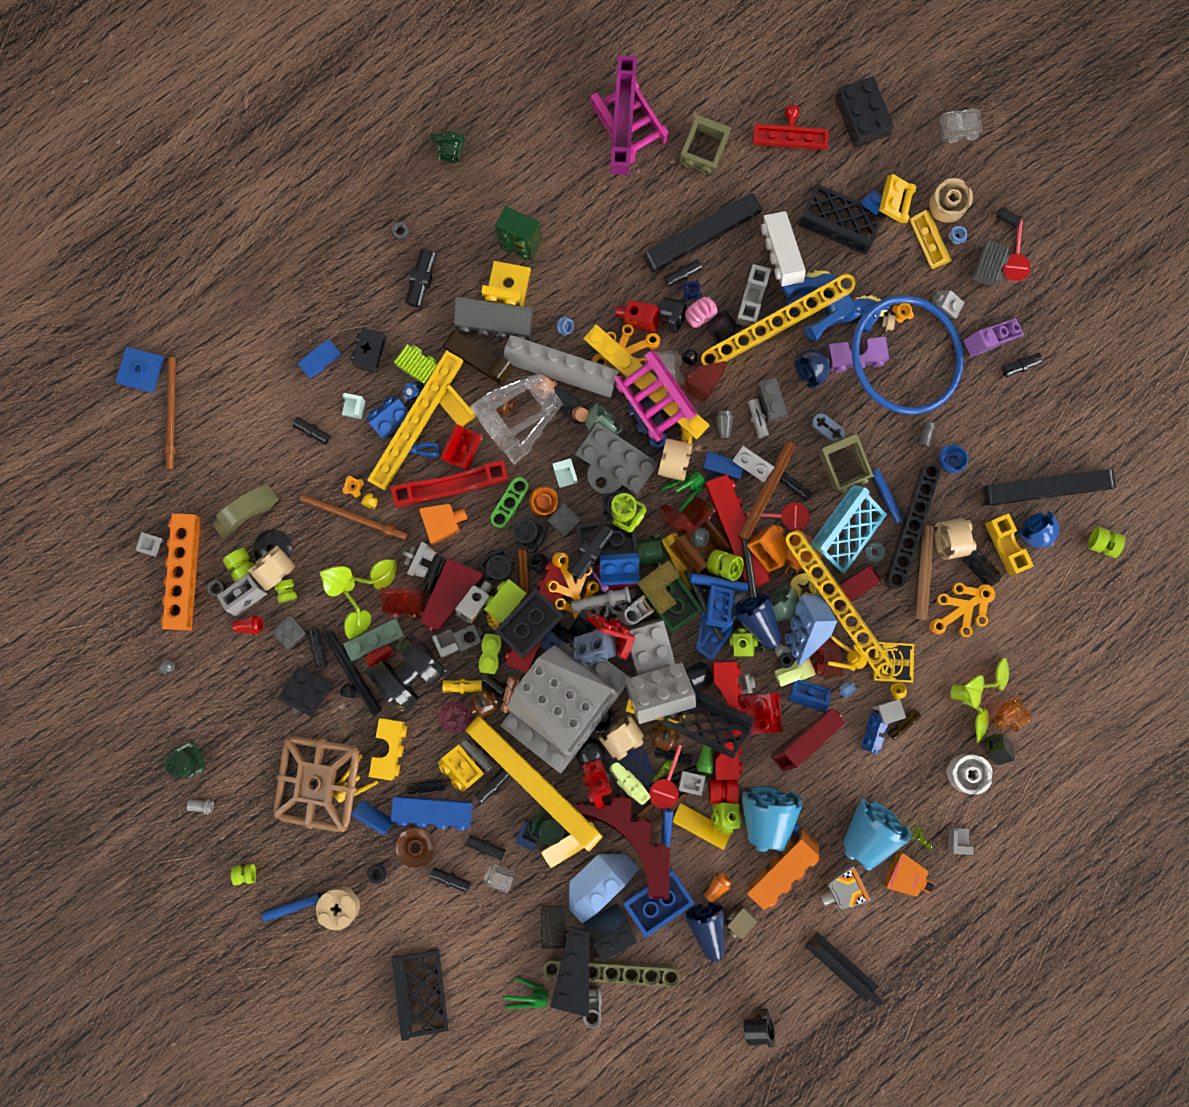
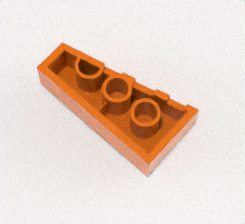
M803 828L798 831L799 837L795 842L789 841L786 851H783V855H777L769 865L770 869L765 868L748 887L747 895L764 911L768 907L772 908L777 903L778 897L782 893L786 894L791 889V884L795 880L799 881L805 875V870L809 866L813 867L819 861V843Z

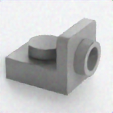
M682 771L678 791L702 796V792H705L708 781L705 780L706 776Z

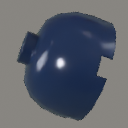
M810 349L795 356L797 358L794 361L796 372L801 381L806 380L808 388L814 389L827 380L830 375V360L826 355L818 350Z

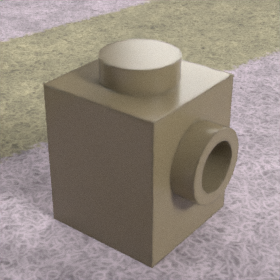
M740 905L736 911L732 910L727 915L725 923L729 927L727 931L734 938L738 936L743 939L758 921Z

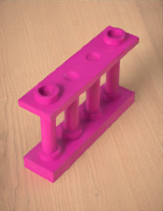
M636 80L634 94L636 101H634L633 111L640 107L645 116L632 123V132L647 123L651 124L654 132L634 144L631 143L630 164L635 162L637 150L658 138L664 145L667 143L668 135L666 127L660 124L639 91V85ZM616 91L605 98H600L596 92L591 95V106L612 138L614 113H610L607 107L608 104L615 101Z
M650 351L644 355L647 359L645 361L646 364L625 379L623 376H616L614 379L617 382L615 384L617 389L625 394L649 429V436L659 442L665 439L662 432L681 418L689 420L697 416L698 413L656 351ZM650 369L654 370L658 375L657 379L635 395L629 385ZM661 385H665L669 391L667 396L648 410H645L640 401ZM670 402H676L680 407L678 412L656 426L651 416Z

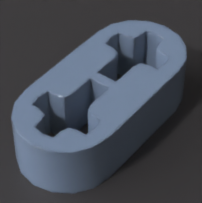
M817 414L813 418L812 428L830 443L845 436L844 429L827 415ZM823 419V420H824L823 424H824L826 427H824L823 425H821L820 427L817 426V424H818V421H817V420ZM837 430L840 438L836 437L834 439L831 431L835 432Z

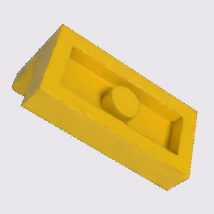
M449 384L446 386L448 390L444 393L439 404L456 424L464 427L475 418V415Z

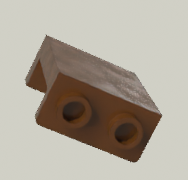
M706 517L669 547L690 573L698 574L708 565V558L714 550L725 552L730 548V544Z

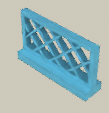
M853 485L810 543L814 550H817L843 575L887 515L868 495L869 491L866 487ZM865 499L866 509L861 510V503ZM872 511H876L879 514L875 521H872ZM866 512V522L861 523V513ZM853 514H855L856 524H850V518ZM861 526H866L864 536H861ZM856 527V537L850 538V528ZM842 529H845V539L839 540V533ZM850 541H856V547L853 551H850ZM845 542V552L839 553V543ZM831 544H834V554L826 552ZM839 556H845V562L842 566L839 565Z

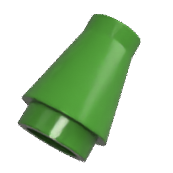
M703 745L696 765L697 773L712 775L713 771H715L714 749Z

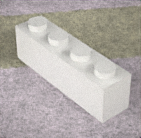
M786 211L764 215L761 232L762 235L766 236L767 250L771 251L770 260L771 264H775L776 279L780 280L781 286L804 282L805 267Z

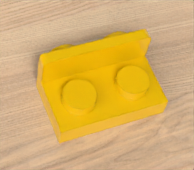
M459 744L438 762L440 771L444 775H448L452 780V785L461 792H464L484 774Z

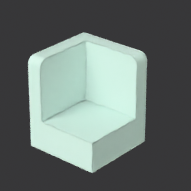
M343 393L345 403L342 415L362 419L366 401L362 396Z
M571 458L553 463L560 488L578 483Z

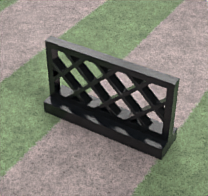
M816 184L798 226L866 255L872 246L884 213L880 211L875 215L864 207L861 202ZM817 191L824 193L826 199L819 201L816 195ZM838 199L842 201L844 206L836 208L833 201ZM829 202L832 210L824 212L821 204ZM817 206L820 214L815 215L808 212L809 208ZM856 207L861 213L853 216L850 208ZM846 210L849 217L841 220L838 212ZM834 214L837 221L831 222L826 216ZM872 214L879 218L876 222L870 223L867 216ZM863 217L866 225L858 227L855 219ZM851 221L854 229L849 230L845 228L843 223ZM868 228L871 234L870 238L863 236L861 230Z
M694 690L696 698L695 708L663 718L662 725L733 759L746 737L751 734L755 721L754 717ZM696 713H701L707 716V718L698 719ZM692 714L694 720H684L683 715ZM678 716L681 722L674 723L669 721V719ZM714 721H718L725 726L716 727ZM710 723L711 728L703 730L701 724ZM696 725L699 731L692 732L688 730L687 726ZM732 730H737L743 734L734 736ZM727 731L730 737L720 738L718 732ZM714 733L716 737L715 740H709L705 735ZM732 742L734 749L730 750L724 747L723 743Z
M817 931L806 944V949L864 1001L870 998L880 1006L883 1001L875 993L879 986Z
M439 949L392 956L401 1041L409 1040L412 1037L449 1031ZM436 955V964L432 969L423 964L427 956ZM413 959L418 963L412 973L405 968L404 960ZM420 966L429 971L423 981L414 975ZM431 974L439 979V983L434 989L425 983ZM412 977L421 983L414 993L407 988V983ZM422 986L431 991L426 1001L417 996ZM434 994L441 998V1003L437 1009L428 1004ZM414 997L423 1003L417 1013L410 1009L409 1006ZM425 1006L434 1011L428 1021L419 1015ZM438 1014L443 1018L444 1026L434 1027L430 1022ZM416 1018L425 1023L421 1030L412 1032V1024Z

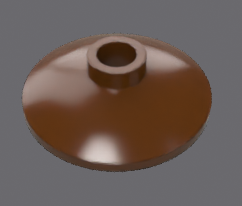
M422 828L407 829L399 836L396 842L397 857L408 867L418 868L426 865L432 859L435 852L433 837ZM414 843H418L420 845L419 850H415L413 848Z

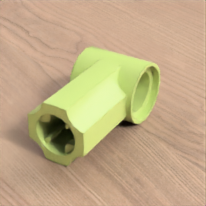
M810 658L802 665H798L797 661H794L791 667L780 668L774 671L780 687L799 679L804 680L816 675Z

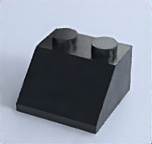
M618 903L584 922L602 962L638 943L637 937Z

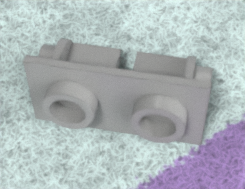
M745 446L741 447L733 459L734 463L765 482L774 469L773 465Z

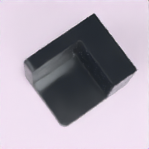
M725 310L710 320L708 332L719 344L735 335V321Z
M1004 733L985 738L986 755L996 765L1015 761L1013 743Z

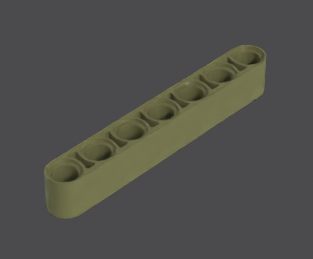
M549 957L545 960L543 966L545 977L557 980L562 957ZM589 959V967L593 966L597 969L595 974H589V982L674 987L680 981L677 967L671 964L612 960L602 962V960ZM555 964L558 969L555 972H550L547 966ZM608 968H615L617 973L613 976L607 975L606 970ZM634 969L637 973L634 977H628L626 971ZM653 970L656 972V976L651 979L645 976L646 972ZM670 971L676 974L672 980L665 978V975Z

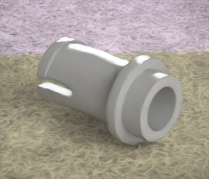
M189 799L187 802V811L204 812L205 815H208L214 809V802L210 799H206V801Z

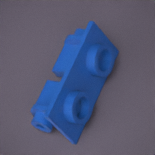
M871 712L861 749L875 754L881 751L884 740L883 737L879 736V732L885 734L888 724H883L880 714Z

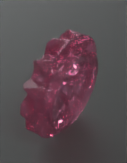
M451 702L442 708L439 718L440 724L446 731L459 733L468 727L471 716L464 704ZM451 710L455 714H463L458 718L459 725L455 721H447L452 717Z

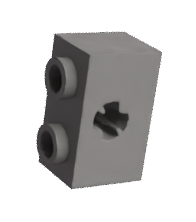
M248 573L217 595L226 612L238 616L266 596L267 592Z

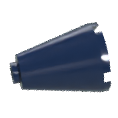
M768 593L755 594L756 598L752 600L750 597L744 599L735 607V617L765 648L772 649L780 644L781 635Z
M708 902V906L702 907V904H698L686 911V921L705 957L713 962L721 960L725 954L723 905L718 902Z

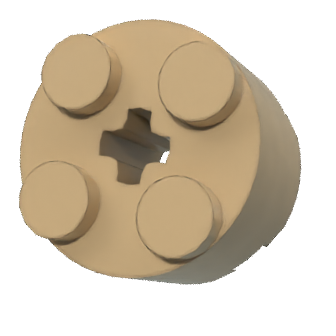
M950 178L942 182L936 188L929 201L932 217L945 223L958 221L972 204V190L961 179Z
M666 439L658 475L684 481L687 470H683V468L687 469L690 456L686 455L691 454L693 444Z
M957 518L936 523L935 527L938 526V529L934 532V542L938 553H943L944 557L942 558L944 560L968 556L972 551L976 550V542L971 533L972 524L969 520L965 521L963 518Z
M277 545L268 552L269 554L263 555L255 562L256 564L248 569V572L265 590L275 586L282 580L281 578L288 575L295 568L293 562Z
M630 715L627 716L628 720L626 721L622 718L615 722L606 731L607 734L604 737L602 734L599 736V740L612 758L616 757L620 760L627 755L626 751L632 747L636 749L643 744L642 738L644 734Z
M346 886L331 888L320 897L316 905V915L319 924L330 930H341L347 927L356 918L360 910L359 898L351 888ZM339 904L338 907L341 908V910L337 911L335 905Z

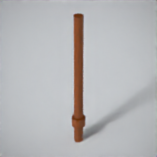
M168 357L166 446H164L166 470L174 469V455H176V447L174 446L176 358Z
M304 494L300 496L299 501L381 531L383 535L394 536L405 541L408 537V533L395 529V526L381 524Z

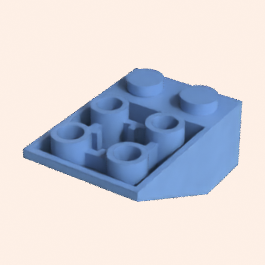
M801 595L799 603L796 605L795 614L791 619L789 630L785 635V641L789 645L792 656L795 657L798 665H802L831 637L837 623L835 616L822 595Z

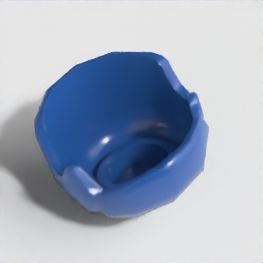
M956 444L944 446L939 454V465L948 473L960 472L968 464V454Z

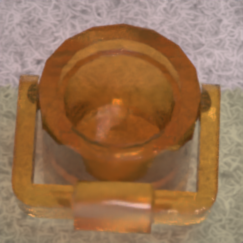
M1019 697L1011 698L1002 705L994 716L995 725L1001 730L1008 726L1014 732H1017L1029 722L1032 713L1022 705Z

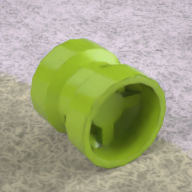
M293 579L280 581L274 586L278 592V603L297 599L296 592L293 591Z
M246 864L244 867L240 865L232 866V884L241 885L243 882L247 884L255 883V865Z

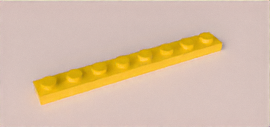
M595 325L583 338L626 378L643 366L598 325ZM648 371L634 381L633 384L640 390H643L657 378ZM661 385L650 393L648 397L654 403H657L666 397L669 391L665 385ZM670 402L662 410L671 417L678 412L680 407L676 402ZM699 415L689 420L681 418L677 421L696 440L710 426Z
M446 350L368 478L369 482L384 491L387 489L446 392V386L452 382L463 364V359Z

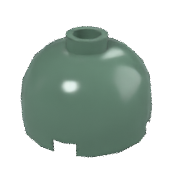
M595 403L588 411L589 415L585 421L588 428L587 433L595 421L616 435L622 431L621 424L616 425L614 423L616 418L602 405L598 407V403Z
M784 585L770 593L773 595L770 599L777 622L790 621L795 614L796 605L799 603V596L791 585L790 587Z

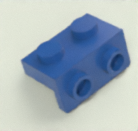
M395 395L393 397L389 396L383 401L381 407L375 408L368 413L366 420L384 440L401 426L409 411Z

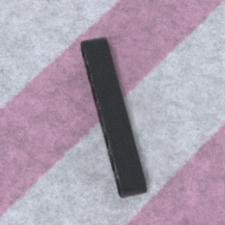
M753 193L650 249L642 257L650 271L655 273L756 217L763 211V208Z
M928 463L919 471L885 576V585L889 589L901 588L906 583L941 474L940 466L936 463ZM927 468L932 469L933 477L927 475ZM921 486H925L927 488V495H924L921 492ZM915 504L921 505V513L915 510ZM910 521L916 524L915 531L909 528ZM904 539L910 542L911 547L909 549L904 547ZM899 557L904 559V567L898 565L897 559ZM893 575L899 578L898 585L892 583L891 578Z
M1104 469L984 486L983 491L986 506L1103 491L1117 488L1114 469Z

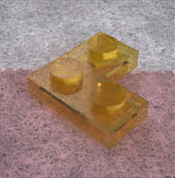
M669 560L637 583L660 615L676 604L665 587L680 577V575Z

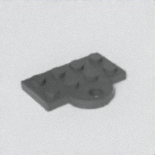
M595 421L574 452L575 455L589 463L586 472L587 480L591 487L600 493H612L623 485L638 495L659 464L597 421ZM599 477L605 478V484L600 487L596 486V480Z

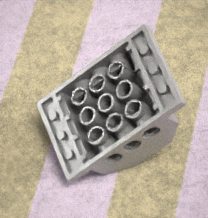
M565 642L559 648L554 645L538 657L514 689L507 707L511 712L500 725L561 774L626 688V679L630 678L608 661H598L591 666L582 665L581 662L574 660V650L569 646V643L566 644Z

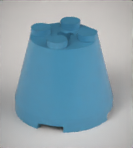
M765 786L751 787L749 792L743 791L742 804L748 841L756 846V850L763 852L768 851V849L786 851L802 808L801 796L792 791L786 794L783 791L776 790V787Z
M863 798L856 807L843 840V846L846 849L844 853L848 858L858 860L865 869L871 871L872 868L878 866L904 846L912 837V833L907 826L904 825L902 827L899 820L896 819L897 816L886 807L873 800L871 803H868Z

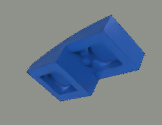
M327 340L298 363V366L311 379L325 370V366L338 359L341 353L330 340Z

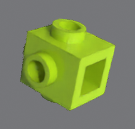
M745 626L738 627V629L734 630L733 635H730V647H734V656H754L758 640Z
M720 803L713 806L711 820L714 830H721V833L729 834L733 833V830L740 828L741 815L739 813V804Z

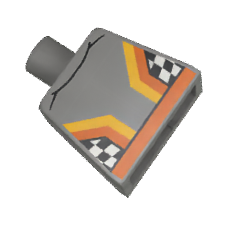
M485 580L479 587L473 585L456 607V616L468 625H473L486 607L484 604L490 597L488 593L493 586Z
M851 863L827 879L825 883L829 891L819 895L824 906L835 902L840 910L871 901L855 866Z

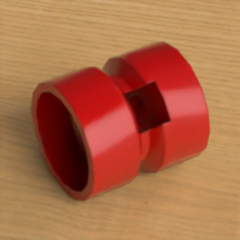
M709 779L710 805H717L723 801L725 803L738 804L737 780H725L722 782L721 780Z

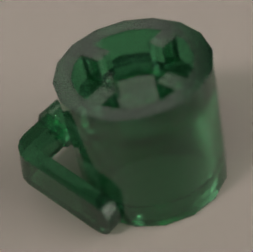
M453 131L431 134V142L439 144L437 155L439 159L449 163L461 162L466 141L464 134Z
M652 535L650 539L637 541L640 565H664L660 535Z
M194 742L187 743L176 749L174 753L168 756L165 762L166 771L173 777L186 776L188 779L206 769L204 758ZM190 746L192 752L185 751L184 749ZM197 763H198L200 769H198V770L195 771V769L197 768Z
M542 808L530 823L527 834L543 845H555L562 840L564 828L553 817L542 819L545 812L549 814ZM535 829H537L540 838L533 835Z

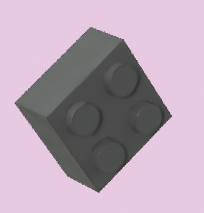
M564 503L548 519V523L565 538L581 522V518Z
M291 615L272 630L273 634L288 650L308 635Z

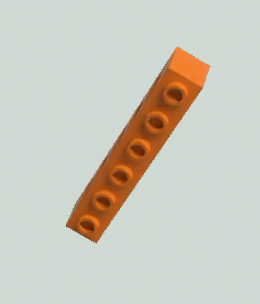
M172 513V518L169 519L170 537L167 539L169 554L165 560L167 575L164 577L166 590L162 598L164 614L161 615L160 620L161 625H163L162 629L192 631L201 517L197 515ZM185 529L186 536L181 539L180 532ZM183 548L185 554L183 557L179 558L178 552L180 549ZM182 567L183 574L178 577L177 570ZM180 586L182 592L179 596H176L175 590ZM178 605L180 612L178 615H175L173 611Z

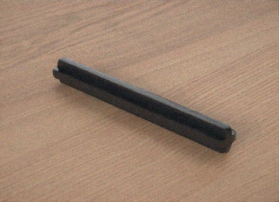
M332 631L326 633L323 636L326 643L371 714L377 715L382 711L380 705Z

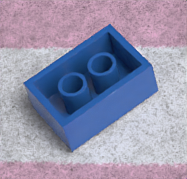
M670 867L669 899H649L647 883L623 899V905L645 938L695 904L672 867Z

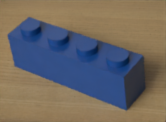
M395 796L393 797L391 821L396 822V825L400 826L416 823V827H427V824H432L438 829H447V826H455V830H466V827H470L472 823L473 802Z

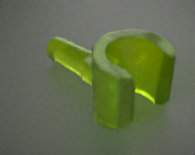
M667 761L651 780L655 783L665 771L669 773L672 762Z
M915 828L919 832V836L915 838L912 835L911 838L919 840L931 851L934 847L923 837L921 829Z

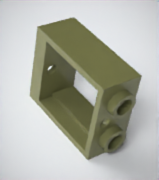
M696 115L682 150L680 163L687 168H696L703 174L714 175L729 139L731 127ZM696 131L722 140L713 162L688 153Z
M857 434L847 435L817 448L834 491L844 493L849 491L852 485L857 483L858 485L869 482L868 478L874 476ZM851 445L862 473L839 483L828 454Z

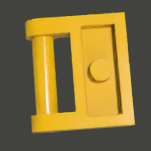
M894 174L888 175L879 211L900 223H908V212L913 193L916 191V185L907 183ZM903 192H906V193H905V197H904V201H903V205H902V209H901V213H900V212H899V208H900V204H901Z

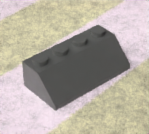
M456 297L454 325L459 332L469 334L470 331L477 332L480 336L496 335L499 339H507L510 335L525 340L531 339L534 321L532 308Z

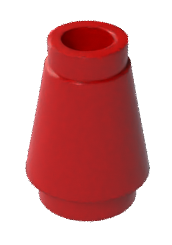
M254 615L234 621L232 627L234 632L258 634L263 631L264 624L261 617Z
M387 644L367 653L364 659L371 668L381 659L387 661L394 652Z

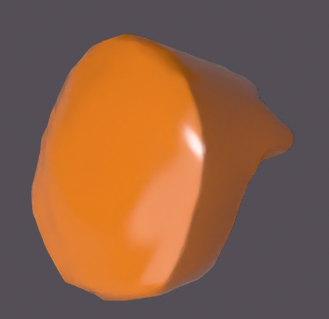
M538 486L531 491L529 506L535 515L540 517L548 516L557 509L558 496L554 489L547 486Z

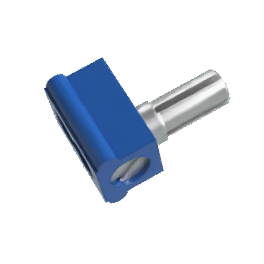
M418 381L406 384L405 389L402 391L404 395L400 399L402 404L404 405L408 400L418 398L424 387Z

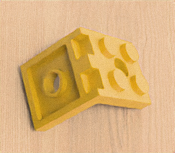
M494 261L489 286L483 285L482 287L483 300L523 307L531 268ZM507 279L514 281L513 286L510 288L503 285Z

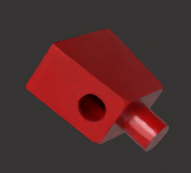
M630 300L627 307L618 305L616 308L615 316L624 318L625 323L632 325L634 329L647 333H657L660 323L657 305Z

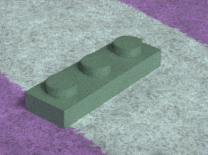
M394 619L343 645L350 660L355 661L373 650L404 637V634L397 619Z

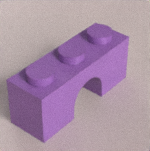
M886 337L867 339L863 343L864 354L860 355L862 369L869 365L873 367L884 366V363L889 360ZM848 342L828 345L826 352L830 360V371L835 370L836 373L846 371L847 368H854Z

